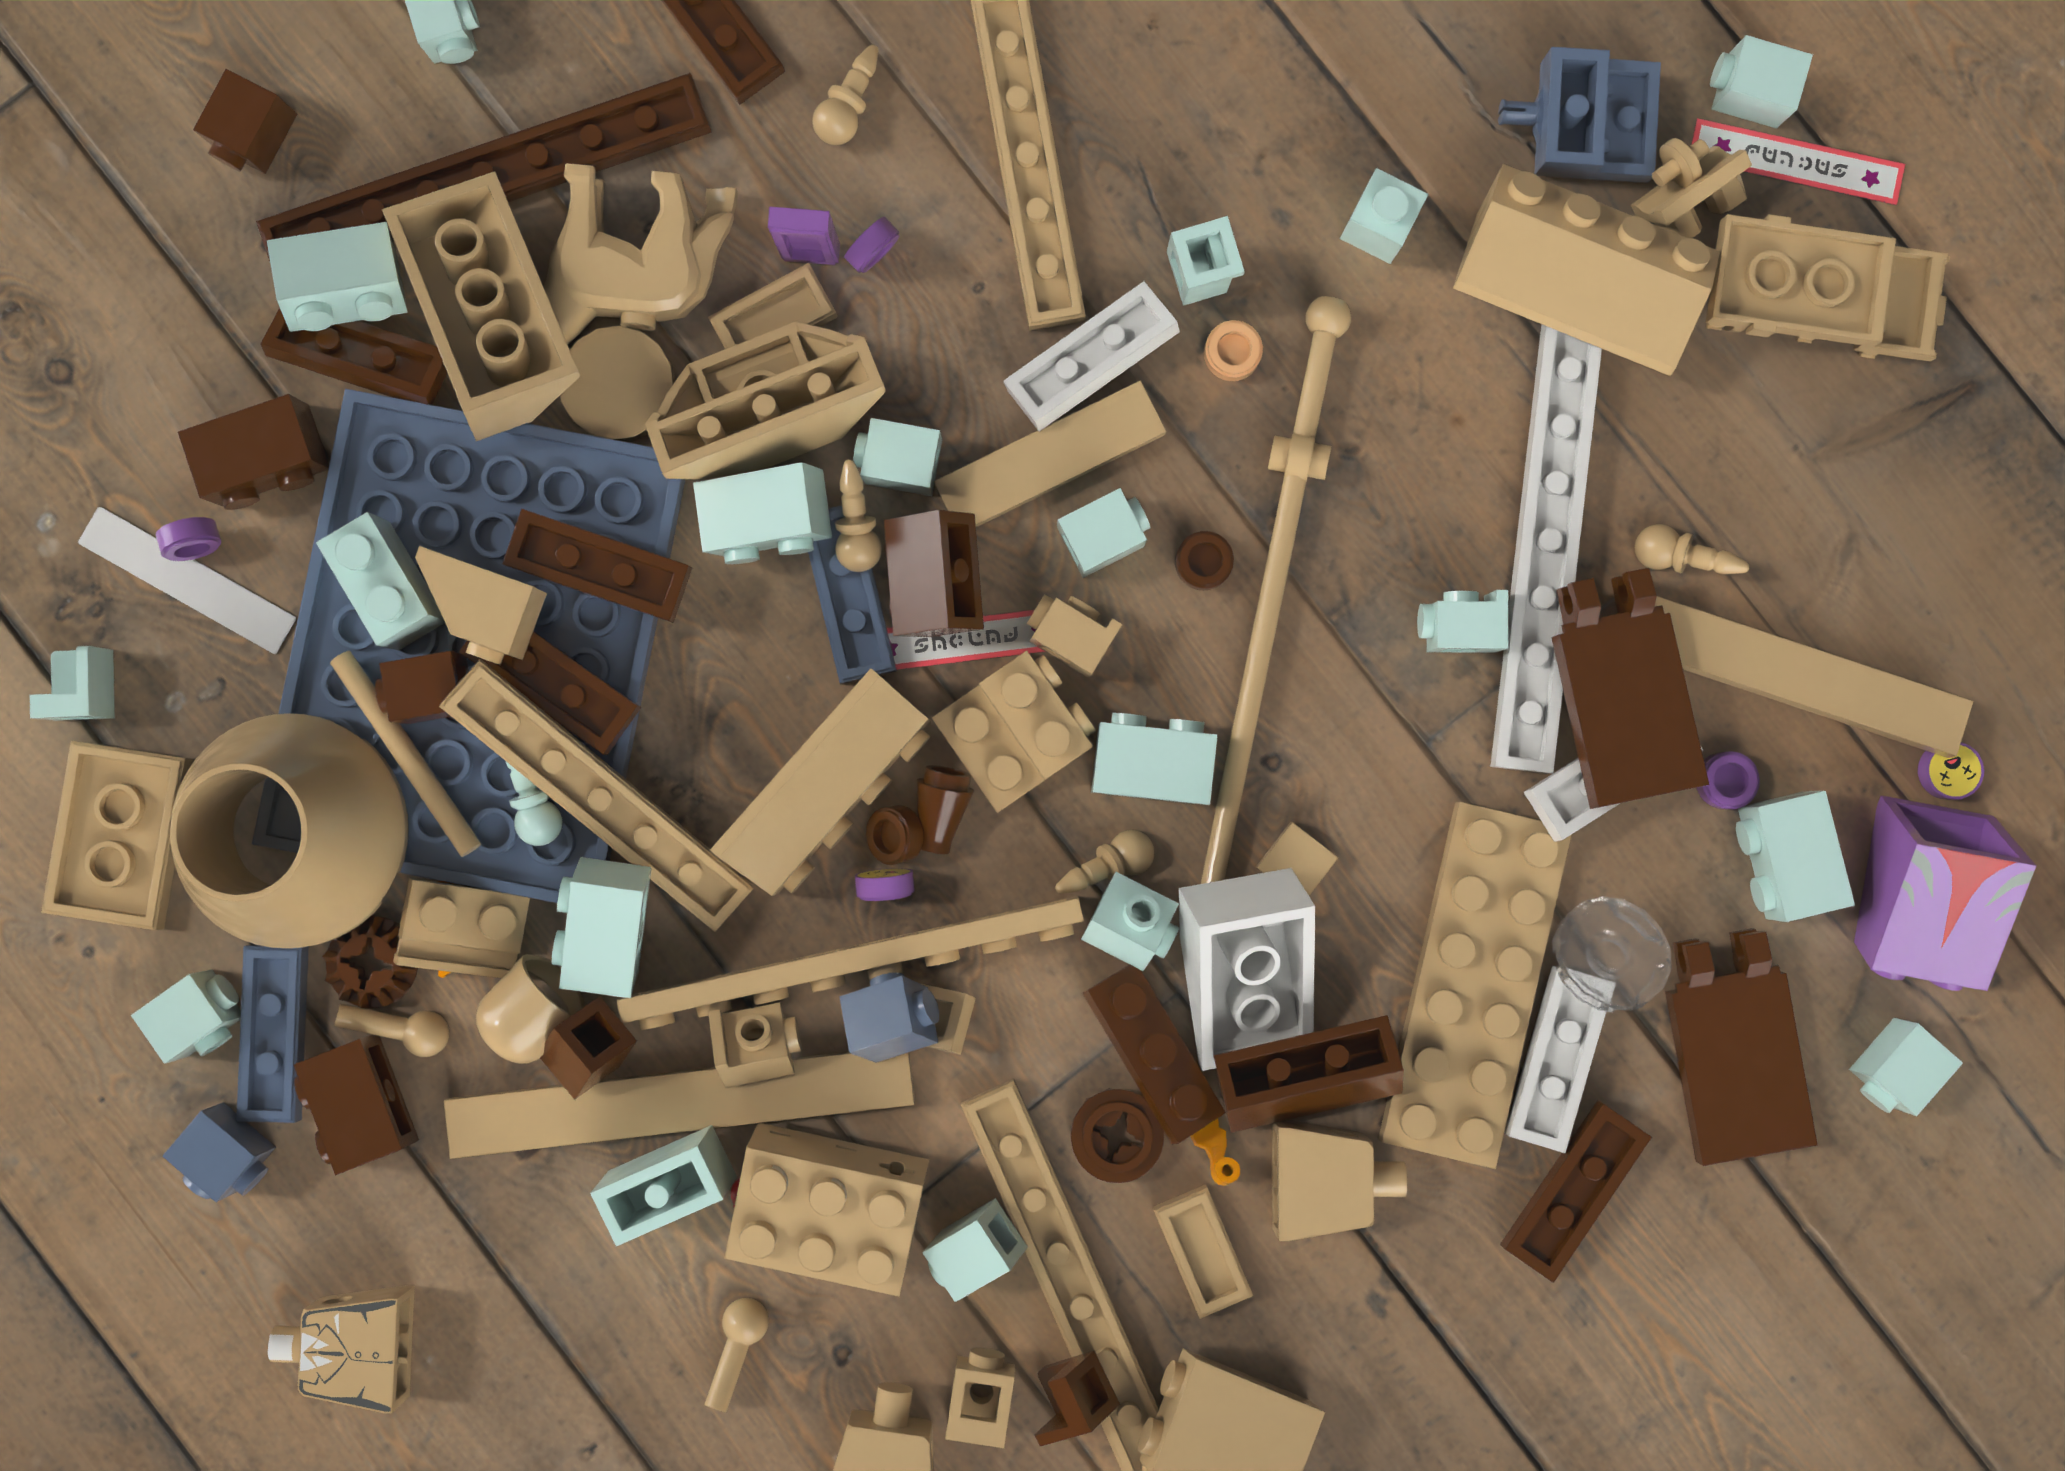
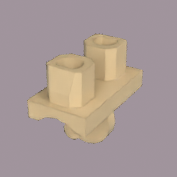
M1672 138L1659 149L1663 165L1652 173V178L1658 186L1631 204L1635 216L1642 217L1656 226L1686 238H1693L1702 229L1694 207L1705 200L1710 212L1722 214L1731 211L1747 199V195L1740 174L1751 167L1752 163L1746 150L1739 149L1734 154H1729L1718 146L1709 148L1702 139L1688 146L1682 140Z

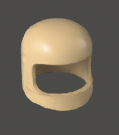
M523 955L514 964V967L479 1002L476 1010L478 1031L484 1042L505 1060L518 1064H528L539 1059L544 1054L545 1042L554 1027L585 1007L580 991L559 989L561 967L552 965L551 960L538 955ZM528 971L540 977L561 997L567 1005L569 1013L557 1006L538 988L529 976Z

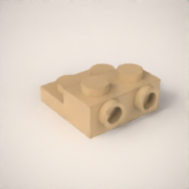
M1027 650L932 717L997 813L1090 750L1093 745L1087 737L1096 731L1077 703L1066 708L1054 689L1061 685L1062 681L1046 657L1042 655L1033 660Z

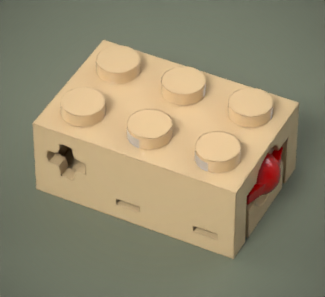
M758 1123L746 1147L741 1175L732 1184L730 1190L734 1212L724 1259L899 1297L908 1263L929 1159Z

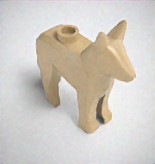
M565 164L564 177L570 184L571 199L564 227L550 254L544 290L567 345L580 335L596 316L621 318L620 325L622 327L639 331L655 330L656 321L662 322L685 318L705 298L712 282L718 252L725 238L730 233L734 221L738 198L737 189L732 187L722 189L706 188L705 201L707 208L704 217L695 222L680 174L652 171L651 184L660 196V212L642 250L629 242L604 233L603 195L605 181L595 179V167L591 165Z

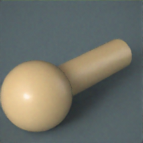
M340 1003L334 1025L335 1027L400 1040L410 1053L419 1057H431L438 1054L445 1048L449 1040V1026L446 1020L433 1011H420L409 1018Z
M740 1298L733 1301L723 1314L722 1327L727 1336V1341L704 1404L707 1407L727 1412L748 1348L762 1339L768 1329L769 1317L767 1310L759 1301L753 1298Z

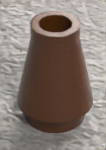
M928 765L925 768L924 778L917 779L918 818L923 829V845L921 850L935 854L950 853L953 838L974 793V790L969 787L971 774L954 768Z

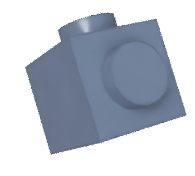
M887 973L876 976L870 980L869 987L839 996L850 1054L877 1063L938 1043L935 1023L939 1020V1009L934 995L928 987L905 977L902 973Z
M224 1102L201 1110L162 1156L184 1175L182 1177L183 1182L193 1193L205 1199L211 1198L215 1202L237 1192L244 1196L251 1191L267 1173L268 1168L263 1162L276 1148L246 1121H236L237 1113Z

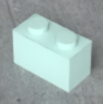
M387 222L267 240L276 299L290 332L298 330L320 331L335 324L360 320L381 321L391 315L408 313L398 258Z
M801 462L693 483L702 552L724 556L725 564L755 562L760 560L759 551L778 548L780 555L806 553L814 550L813 541L832 538L823 469Z
M366 512L316 542L377 646L399 651L445 623L429 587L389 521Z
M1112 713L1111 723L1100 722L1098 724L1091 793L1210 805L1217 735L1204 733V722L1170 719L1169 729L1146 727L1147 716Z
M1802 791L1738 808L1741 820L1736 823L1738 843L1744 854L1750 855L1755 878H1752L1750 881L1751 894L1759 911L1764 912L1766 919L1789 922L1855 906L1826 791Z
M580 857L573 877L563 876L559 889L557 912L567 913L565 931L557 930L552 951V965L561 966L559 989L631 998L639 973L651 867Z
M710 1125L609 1170L590 1194L615 1245L619 1246L723 1200L737 1175L713 1126Z

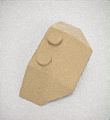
M793 322L687 364L666 393L658 411L651 414L645 426L662 474L666 479L710 480L763 470L842 439L886 390L865 337L853 334L847 336L827 328Z

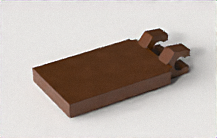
M1649 568L1625 572L1622 574L1623 576L1611 579L1618 613L1614 615L1599 617L1601 603L1594 578L1571 582L1566 587L1556 589L1563 625H1561L1563 633L1551 638L1590 809L1710 785L1670 613L1664 614L1663 605L1654 607L1657 595Z
M1750 928L1729 932L1736 973L1714 976L1715 969L1709 942H1700L1696 938L1673 942L1680 983H1675V989L1665 991L1695 1160L1702 1166L1818 1145L1787 973L1781 972L1779 965L1771 966L1773 960L1766 931L1756 932V929Z

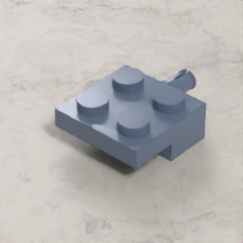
M1551 47L1540 63L1539 93L1535 102L1507 101L1502 99L1498 114H1500L1498 124L1532 126V132L1536 141L1534 174L1537 176L1648 183L1652 179V173L1655 171L1661 62L1609 59L1610 50Z

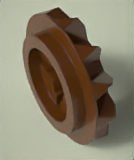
M370 916L350 932L331 940L328 950L322 956L326 961L327 971L324 981L332 985L339 995V1000L349 1002L364 1009L380 1008L398 1001L409 991L415 981L418 968L399 966L393 962L394 954L397 952L400 924L386 917ZM369 945H372L374 957L383 960V963L392 964V968L387 967L382 970L373 971L370 979L367 980L364 977V968L356 966L355 962H349V958L366 954Z
M1108 1088L1087 1098L1073 1118L1071 1143L1075 1157L1089 1174L1102 1181L1125 1183L1140 1178L1155 1165L1162 1152L1164 1130L1144 1097L1133 1090ZM1126 1112V1131L1133 1135L1134 1139L1141 1141V1143L1138 1144L1131 1141L1129 1144L1121 1142L1117 1150L1113 1151L1112 1157L1108 1158V1138L1101 1134L1100 1130L1095 1129L1094 1125L1102 1128L1104 1125L1113 1127L1117 1119H1121L1122 1113Z

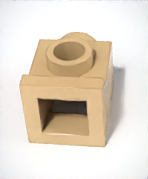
M1044 594L1027 622L1028 625L1036 629L1029 641L1030 643L1087 678L1096 669L1122 624L1112 618L1104 627L1096 622L1100 613L1083 601L1070 596L1067 603L1057 597L1054 600Z
M780 1002L724 1014L721 1013L720 1009L708 1011L714 1064L725 1088L795 1074L792 1053L802 1051L799 1028L795 1016L785 1017ZM759 1038L758 1040H755V1041H748V1040H750V1039Z
M972 1348L969 1357L957 1356L945 1440L1004 1448L1015 1378V1364L1004 1363V1353L989 1348ZM974 1383L991 1385L993 1391L989 1396L981 1398L973 1394L971 1386Z

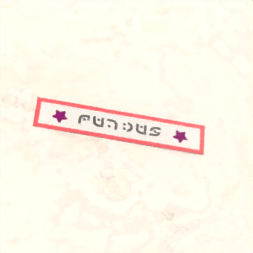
M1697 118L1692 144L1702 139L1709 148L1718 146L1729 154H1734L1739 149L1746 150L1752 166L1744 172L1897 205L1905 164Z
M1034 610L983 616L984 630L936 637L893 636V628H887L897 670L1021 655L1026 650L1028 653L1045 651L1029 642L1036 629L1027 624Z

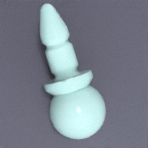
M506 762L507 767L511 769L510 776L514 789L519 793L518 797L509 800L510 806L518 810L514 819L516 833L524 842L533 846H543L551 843L557 838L562 829L560 811L553 803L548 801L549 796L541 789L538 790L536 785Z

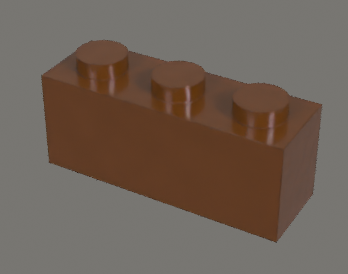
M1388 1015L1214 1055L1217 1078L1231 1133L1402 1094L1404 1069Z

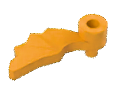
M1218 1119L1190 1136L1195 1146L1206 1151L1210 1159L1211 1177L1218 1185L1226 1186L1238 1179L1240 1176L1238 1162L1233 1158L1224 1157L1227 1147L1226 1131L1219 1127Z

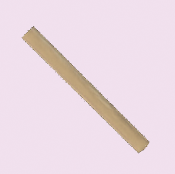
M346 651L336 656L330 662L331 666L460 856L464 857L481 846V842L401 724L389 722L388 714L382 713L377 702L375 686L352 652Z

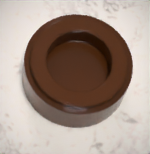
M1200 531L1188 536L1181 543L1175 556V568L1180 579L1187 586L1202 591L1220 586L1229 577L1234 565L1233 551L1227 540L1221 535L1210 531Z
M894 805L880 808L871 815L867 823V843L874 857L883 864L896 865L909 862L918 856L923 845L921 822L917 815L906 806Z

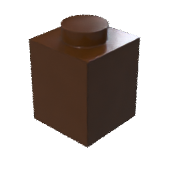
M225 69L193 130L212 145L208 154L216 160L239 172L247 164L266 174L298 114L277 94Z
M445 651L379 663L382 678L377 679L375 683L379 708L382 713L388 714V720L392 723L412 724L451 717L439 705L469 672L467 658L457 652Z
M599 996L554 1027L545 1042L544 1054L540 1059L575 1100L618 1069L637 1040Z

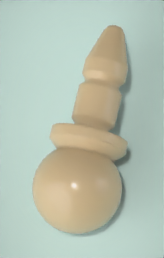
M872 44L859 54L852 64L853 69L849 70L842 85H832L828 91L829 99L822 101L816 107L812 123L816 135L823 142L830 145H842L850 141L856 134L858 128L857 115L862 114L866 108V104L861 97L869 84V78L873 76L876 70L879 52L877 46Z
M846 460L843 464L840 478V491L843 493L841 497L842 510L846 518L835 522L836 529L841 533L836 541L835 552L838 561L843 567L853 572H864L877 564L881 556L882 546L879 537L872 531L876 526V518L864 516L866 514L865 496L862 493L864 487L861 475L853 460Z
M1654 524L1646 527L1640 532L1635 541L1637 559L1645 567L1653 570H1663L1672 566L1675 572L1683 573L1686 564L1702 570H1714L1719 574L1746 573L1749 570V564L1731 552L1724 550L1718 552L1715 548L1698 544L1692 546L1693 534L1686 533L1679 536L1676 530L1664 524Z
M1138 830L1120 832L1113 838L1110 845L1103 844L1097 848L1096 858L1082 864L1080 868L1076 867L1070 870L1056 884L1055 889L1060 894L1079 892L1086 889L1088 885H1094L1106 878L1111 881L1115 872L1128 876L1142 874L1151 866L1154 860L1155 850L1153 843L1146 834Z

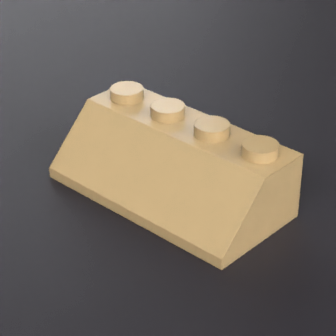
M1503 164L1476 215L1453 289L1671 376L1679 363L1712 290L1720 251L1706 246L1697 239L1686 238L1651 224L1642 217L1632 216L1599 203L1588 195L1577 194L1542 180L1531 172L1520 171Z
M494 171L382 209L475 440L479 441L532 422L567 390L580 375L496 172Z
M870 669L715 843L710 851L771 896L779 894L784 887L792 894L814 870L815 867L808 860L818 848L824 844L831 850L853 826V823L847 816L857 804L863 800L870 806L888 787L892 779L885 773L901 756L906 762H909L926 744L931 736L924 729L931 721L873 669Z

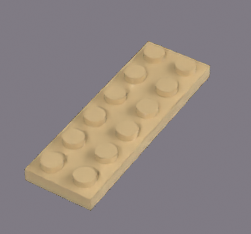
M1455 802L1398 1050L1404 1069L1402 1094L1387 1098L1378 1137L1382 1143L1496 1169L1571 835L1561 841L1554 842L1540 820L1468 803Z

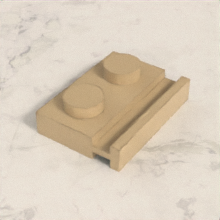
M409 878L398 933L397 952L394 954L393 962L399 966L503 978L514 967L517 955L520 954L530 898L465 885Z

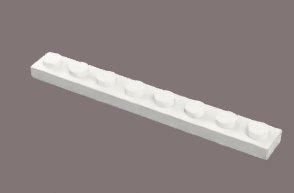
M1542 324L1508 609V649H1505L1503 653L1490 767L1553 774L1563 693L1551 638L1563 633L1561 626L1563 621L1556 589L1566 587L1567 584L1576 580L1602 348Z

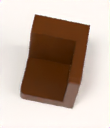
M1095 1350L1046 1365L1038 1372V1378L1056 1415L1035 1434V1438L1039 1446H1044L1090 1433L1120 1405Z

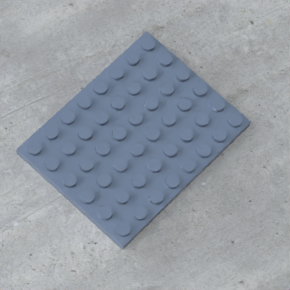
M345 389L278 714H305L334 721V723L350 730L361 739H366L384 757L400 784L408 814V845L401 872L398 873L557 903L563 876L573 877L580 857L610 861L612 847L550 797L548 801L553 803L561 813L562 829L557 838L549 844L543 846L527 844L518 836L514 827V819L518 810L510 806L509 800L518 797L519 793L514 789L510 776L511 769L507 767L506 761L452 717L401 724L481 842V846L464 857L460 856L330 662L341 653L351 651L375 686L376 680L382 678L379 663L445 651L459 653L467 640L451 635L446 623L399 651L377 646L316 542L369 512L391 523L425 582L426 580L415 558L419 546L531 585L547 593L534 631L641 706L658 618L512 569L502 563L521 508L670 559L686 479H666L662 474L653 447L528 423L476 441L463 411ZM467 658L468 669L470 671L471 668L475 665V663H473L471 660ZM639 712L608 755L600 753L566 729L626 779ZM268 777L265 779L252 844L298 853L301 841V822L297 807L288 792L279 783Z

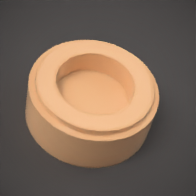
M1238 320L1225 321L1217 325L1209 334L1204 347V359L1208 369L1216 377L1226 381H1239L1250 376L1257 368L1263 353V344L1258 332L1248 323Z

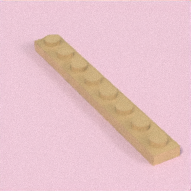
M1074 896L632 994L631 998L623 997L616 1001L622 1023L639 1020L640 1030H646L674 1023L673 1012L696 1007L697 1016L705 1017L709 1016L708 1011L720 1009L721 1013L732 1010L731 999L753 995L755 1005L788 998L789 992L787 987L810 982L812 992L823 991L846 985L844 974L867 969L869 979H872L882 974L903 972L901 962L924 957L926 967L953 962L960 959L958 949L979 944L982 946L983 954L1017 947L1015 937L1038 932L1040 941L1070 936L1074 934L1072 924L1083 922L1084 920L1079 898Z

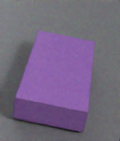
M769 207L768 229L784 261L827 265L839 263L840 242L829 211Z

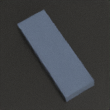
M842 505L829 508L832 538L813 541L814 550L808 552L839 682L842 685L861 680L870 669H873L878 675L896 672L897 668L873 569L871 568L864 572H853L840 564L836 556L835 545L841 533L836 529L835 522L846 517L843 515Z
M246 945L243 948L236 1121L295 1123L302 1120V1104L297 1097L294 1086L295 1077L298 1075L293 1064L304 1061L309 946L301 948H271L261 945Z

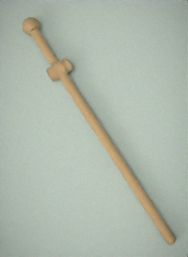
M1318 297L1307 309L1306 324L1309 331L1313 334L1292 439L1275 435L1268 470L1285 473L1200 884L1225 880L1306 482L1308 477L1325 480L1332 446L1315 443L1335 341L1336 338L1341 337L1348 330L1351 323V311L1348 304L1335 297Z

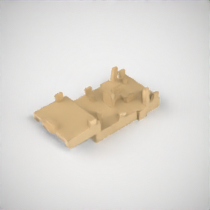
M1727 214L1720 220L1716 250L1720 251L1712 290L1709 295L1706 328L1722 330L1725 326L1724 331L1734 333L1742 332L1746 329L1747 335L1767 338L1774 333L1796 336V341L1812 343L1814 339L1854 344L1853 351H1859L1858 356L1875 359L1876 355L1881 354L1932 361L1936 359L1937 355L1934 350L1937 325L1941 326L1944 323L1947 296H1942L1941 294L1945 265L1949 263L1950 256H1948V253L1895 246L1896 238L1792 224L1791 217L1769 214L1764 219Z

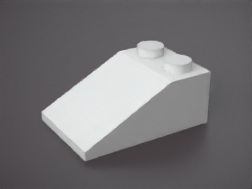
M1292 868L1179 888L1180 941L1198 1062L1202 1071L1216 1069L1214 1055L1312 1033L1314 1029L1315 905Z

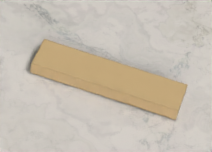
M1140 380L1048 425L1040 432L1036 431L935 480L934 484L948 511L975 514L976 527L1164 436L1166 430Z

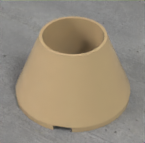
M290 713L273 714L252 719L228 730L209 744L195 759L186 772L174 801L170 824V842L174 864L186 892L200 911L215 925L241 940L271 948H301L321 944L350 932L362 924L382 904L381 900L389 890L396 874L401 872L405 860L409 831L408 814L400 784L393 770L384 757L366 739H361L350 730L322 717ZM268 777L279 783L291 796L297 807L301 822V841L297 856L289 870L272 885L262 882L245 867L237 853L233 833L235 816L242 800L255 785Z

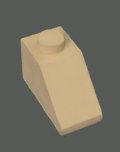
M419 546L415 556L416 561L450 634L470 641L465 653L501 665L504 654L523 660L547 593L531 585Z

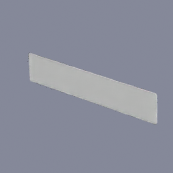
M102 507L97 508L78 541L83 547L273 654L278 652L296 621V617L196 560L171 561L162 557L155 537Z

